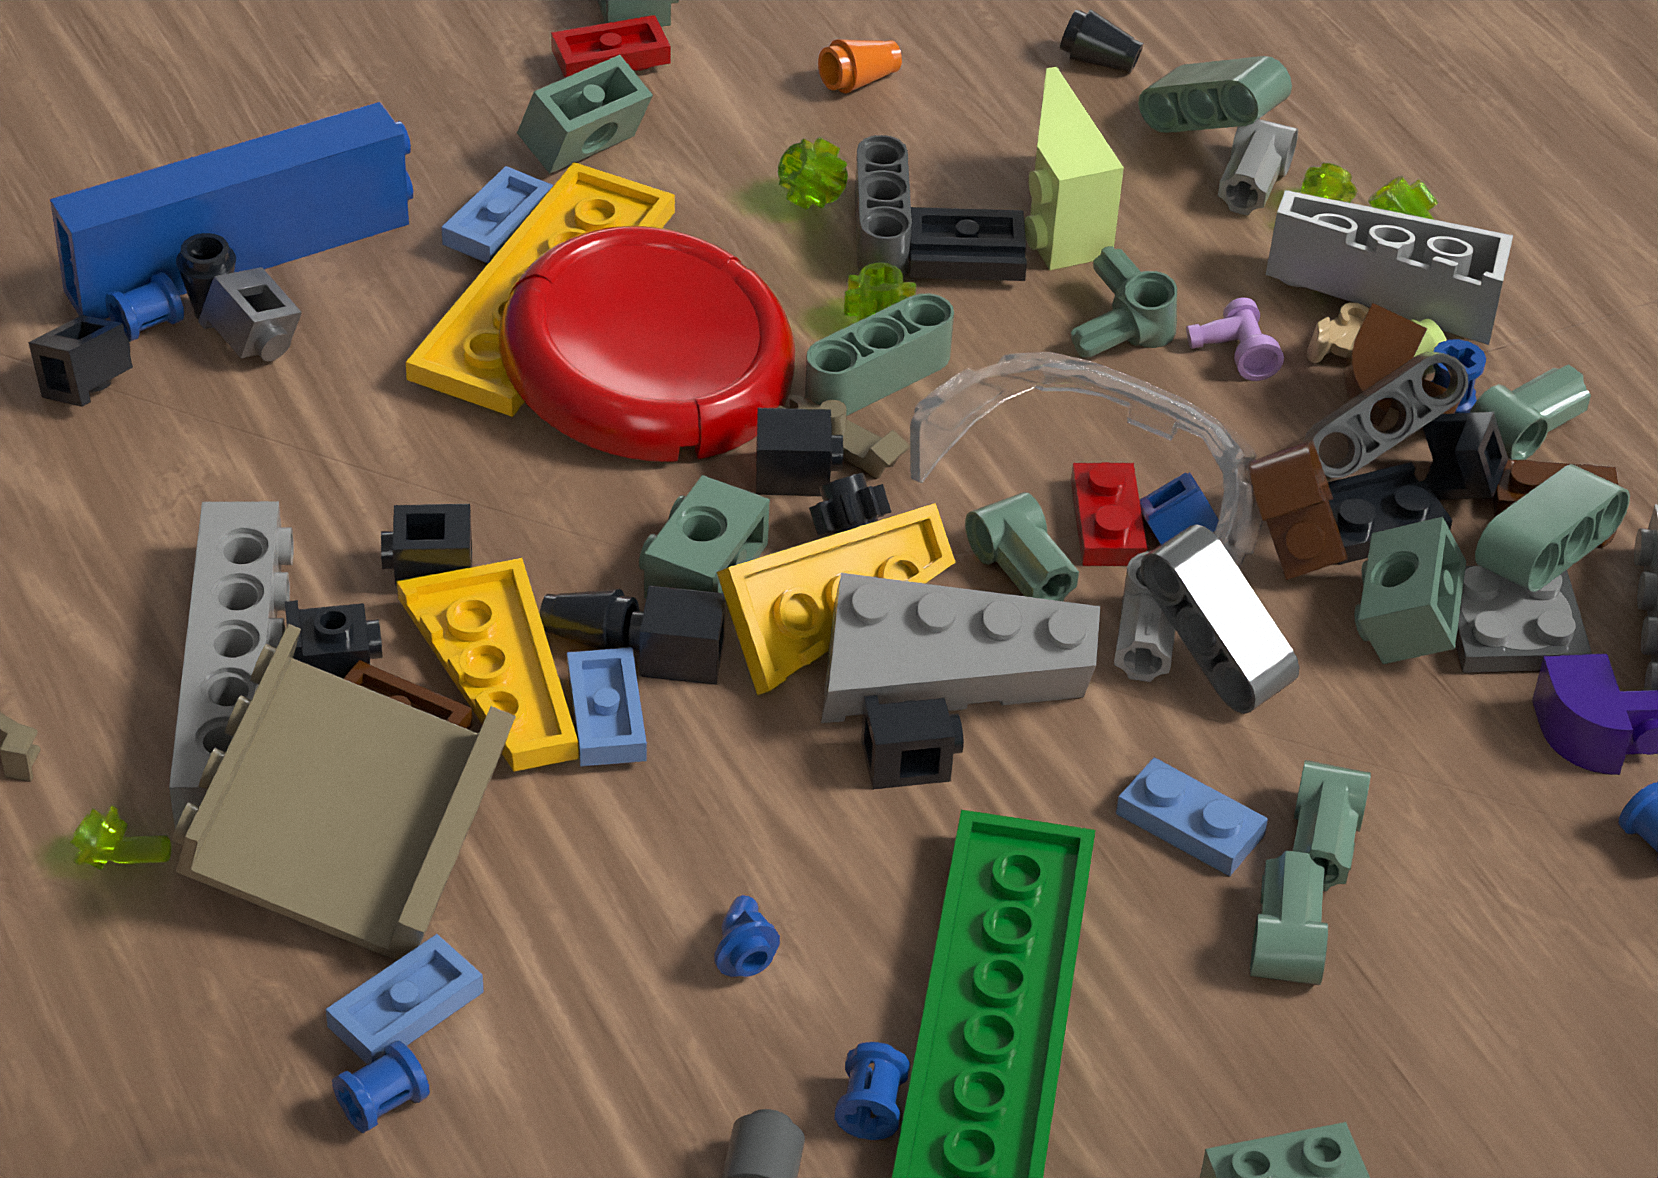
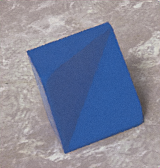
M1185 472L1140 499L1141 512L1161 545L1195 524L1204 526L1212 532L1222 527L1221 522L1190 472Z

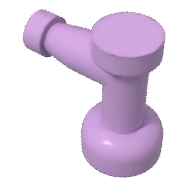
M1238 298L1231 301L1224 309V319L1215 320L1199 326V324L1186 326L1187 339L1191 349L1203 347V344L1223 343L1239 339L1240 344L1236 348L1234 359L1240 375L1247 380L1260 381L1268 379L1275 375L1283 365L1284 355L1280 345L1273 337L1261 333L1258 325L1260 312L1256 303L1250 298Z

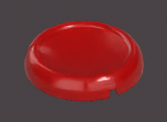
M646 226L602 228L577 235L552 247L540 255L515 282L500 322L499 351L502 363L510 382L525 403L544 421L570 438L603 452L631 459L675 462L678 461L680 447L695 445L697 459L708 458L740 447L757 436L758 408L785 406L794 378V336L787 315L770 287L754 270L748 269L736 256L701 238L670 229Z

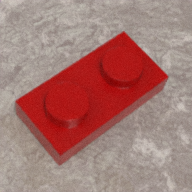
M655 15L551 32V49L564 78L618 55H621L633 71H642L649 67L671 64V45Z
M1073 463L1071 486L1082 566H1128L1132 558L1147 551L1134 463Z

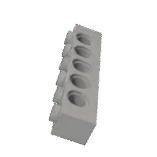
M279 501L202 502L169 785L175 829L187 803L190 802L200 806L207 792L206 789L199 787V782L214 748L226 752L233 739V736L225 734V729L240 695L249 699L253 698L258 684L251 682L250 679L264 645L268 644L277 648L286 630L285 619L277 618V612L285 611V601H290L289 573L281 572L282 565H293L294 539L292 527H281Z

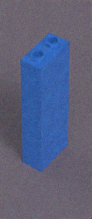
M377 102L50 199L63 290L79 316L85 315L106 319L110 317L106 309V294L113 291H120L124 294L150 283L151 276L160 272L166 273L176 286L179 295L187 294L176 265V258L181 251L182 243L196 234L212 233L223 237L236 255L234 272L260 267L267 269L409 225L408 200L413 199V186L405 164V155L411 152L407 130L401 121L395 122L383 105Z

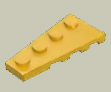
M936 503L737 564L716 573L756 693L760 695L771 691L787 680L786 677L799 668L810 664L829 651L833 608L841 573L925 584L956 562Z
M522 558L396 581L399 601L482 725L491 706L516 716L502 751V755L514 772L579 759L578 739Z

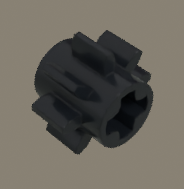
M863 473L844 477L819 486L823 501L809 507L818 536L826 533L837 534L878 521V518L883 517L885 514L892 512L884 485L868 487Z

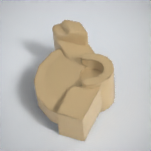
M1350 302L1341 307L1337 318L1330 321V318L1326 317L1317 322L1307 349L1308 361L1318 363L1329 352L1346 358L1369 308L1363 304Z

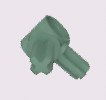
M1113 246L1103 248L1101 254L1093 260V268L1115 294L1112 302L1113 310L1071 331V339L1077 353L1081 357H1093L1126 340L1132 345L1150 348L1162 347L1170 343L1176 335L1177 286L1174 280L1167 274L1158 271L1141 272L1122 249H1114Z

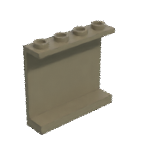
M288 624L277 648L265 644L258 657L250 679L251 682L258 684L253 698L249 699L240 695L233 708L225 729V734L233 736L227 751L224 752L214 748L207 761L199 782V787L206 789L207 792L200 806L188 802L181 814L172 838L173 842L183 845L176 872L397 961L421 945L502 754L516 716L491 706L479 734L293 659L301 629Z

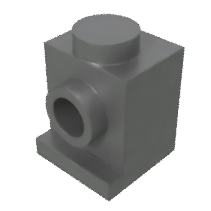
M260 267L214 276L198 322L204 329L214 327L240 358L260 355L265 361H273L281 357L289 349L302 312L268 273Z

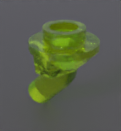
M1322 163L1320 167H1309L1305 172V178L1300 190L1302 194L1350 203L1358 192L1356 186L1351 182L1352 175L1344 168L1331 163Z
M112 804L103 814L91 808L69 840L70 844L78 848L73 862L77 865L90 864L99 870L104 867L108 860L120 864L168 862L171 857V843L167 835L124 837L128 824L119 818L118 808Z

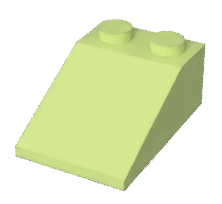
M1057 67L1046 69L1035 170L1029 174V190L1032 197L1030 216H1027L1024 221L1025 237L1029 247L1032 250L1037 249L1049 270L1093 262L1101 254L1103 248L1107 246L1114 247L1124 167Z

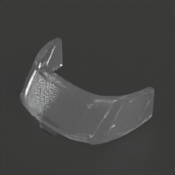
M1052 352L1014 353L1002 356L998 364L978 371L966 369L936 388L915 407V414L910 424L911 479L919 483L925 481L940 459L976 421L1005 400L1033 388L1041 391H1073L1104 397L1128 407L1127 423L1169 440L1173 439L1178 428L1197 435L1204 440L1223 473L1224 493L1219 521L1214 534L1239 569L1246 555H1252L1263 523L1249 472V462L1257 457L1255 451L1239 433L1199 406L1140 379L1092 361Z

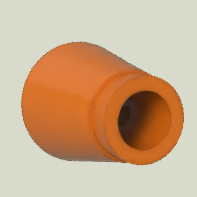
M836 39L831 42L829 47L821 50L818 58L819 74L824 85L830 90H839L841 93H849L890 73L897 72L902 65L900 48L893 40Z

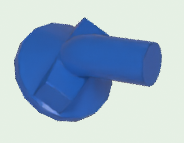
M745 895L737 897L731 904L722 922L723 937L714 953V962L722 974L730 977H749L762 972L772 962L780 945V935L774 926L758 912V904L752 897Z

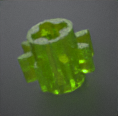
M818 137L814 144L806 139H802L800 143L791 145L782 155L778 165L779 185L788 189L786 199L806 210L811 204L824 208L825 204L836 201L843 193L848 180V173L845 168L847 162L837 157L840 148L821 137Z
M1398 176L1389 181L1368 199L1369 204L1373 208L1433 220L1435 219L1428 210L1439 203L1423 181L1421 182L1418 179L1409 185L1403 176Z
M888 263L869 264L860 271L859 276L852 274L848 276V290L844 294V316H857V322L910 296L916 295V283H903V274L894 265Z

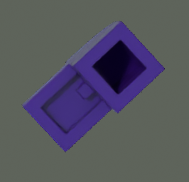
M1607 654L1543 656L1532 703L1543 736L1560 756L1586 770L1602 774L1620 775L1626 755L1658 754V690L1620 692Z

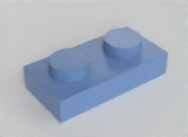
M505 166L442 226V245L489 263L553 185Z
M632 647L567 652V671L575 731L578 739L580 767L647 761V742Z
M1155 757L1118 796L1116 810L1118 816L1228 876L1233 874L1263 839L1268 818Z
M436 934L326 1008L327 1027L368 1065L384 1056V1049L388 1044L394 1041H401L406 1046L481 995L484 992L483 974Z

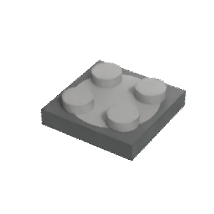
M1466 566L1455 644L1462 672L1540 671L1543 656L1592 654L1567 570L1542 589L1532 592L1481 566Z

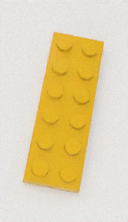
M573 162L406 361L407 380L513 417L525 401L513 387L504 369L499 351V329L503 310L509 300L515 282L540 255L577 235L617 226L663 228L675 213V195Z

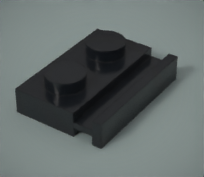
M911 207L910 278L1025 281L1027 258H1025L1024 210Z
M1412 462L1328 482L1333 497L1332 500H1329V504L1348 560L1337 563L1338 565L1368 558L1372 533L1439 517L1444 518L1449 530H1451L1453 520L1425 480L1419 481L1414 475L1416 468Z

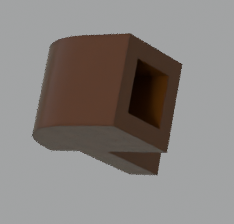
M1372 303L1345 360L1344 382L1350 400L1414 358L1427 328ZM1422 377L1423 390L1429 397H1436L1447 390ZM1392 398L1378 400L1370 412L1371 423L1379 427L1390 407L1399 411L1397 403ZM1460 401L1442 414L1455 413Z
M1307 441L1250 461L1249 472L1262 520L1267 522L1286 580L1348 560L1329 504V500H1332L1333 497L1314 441Z

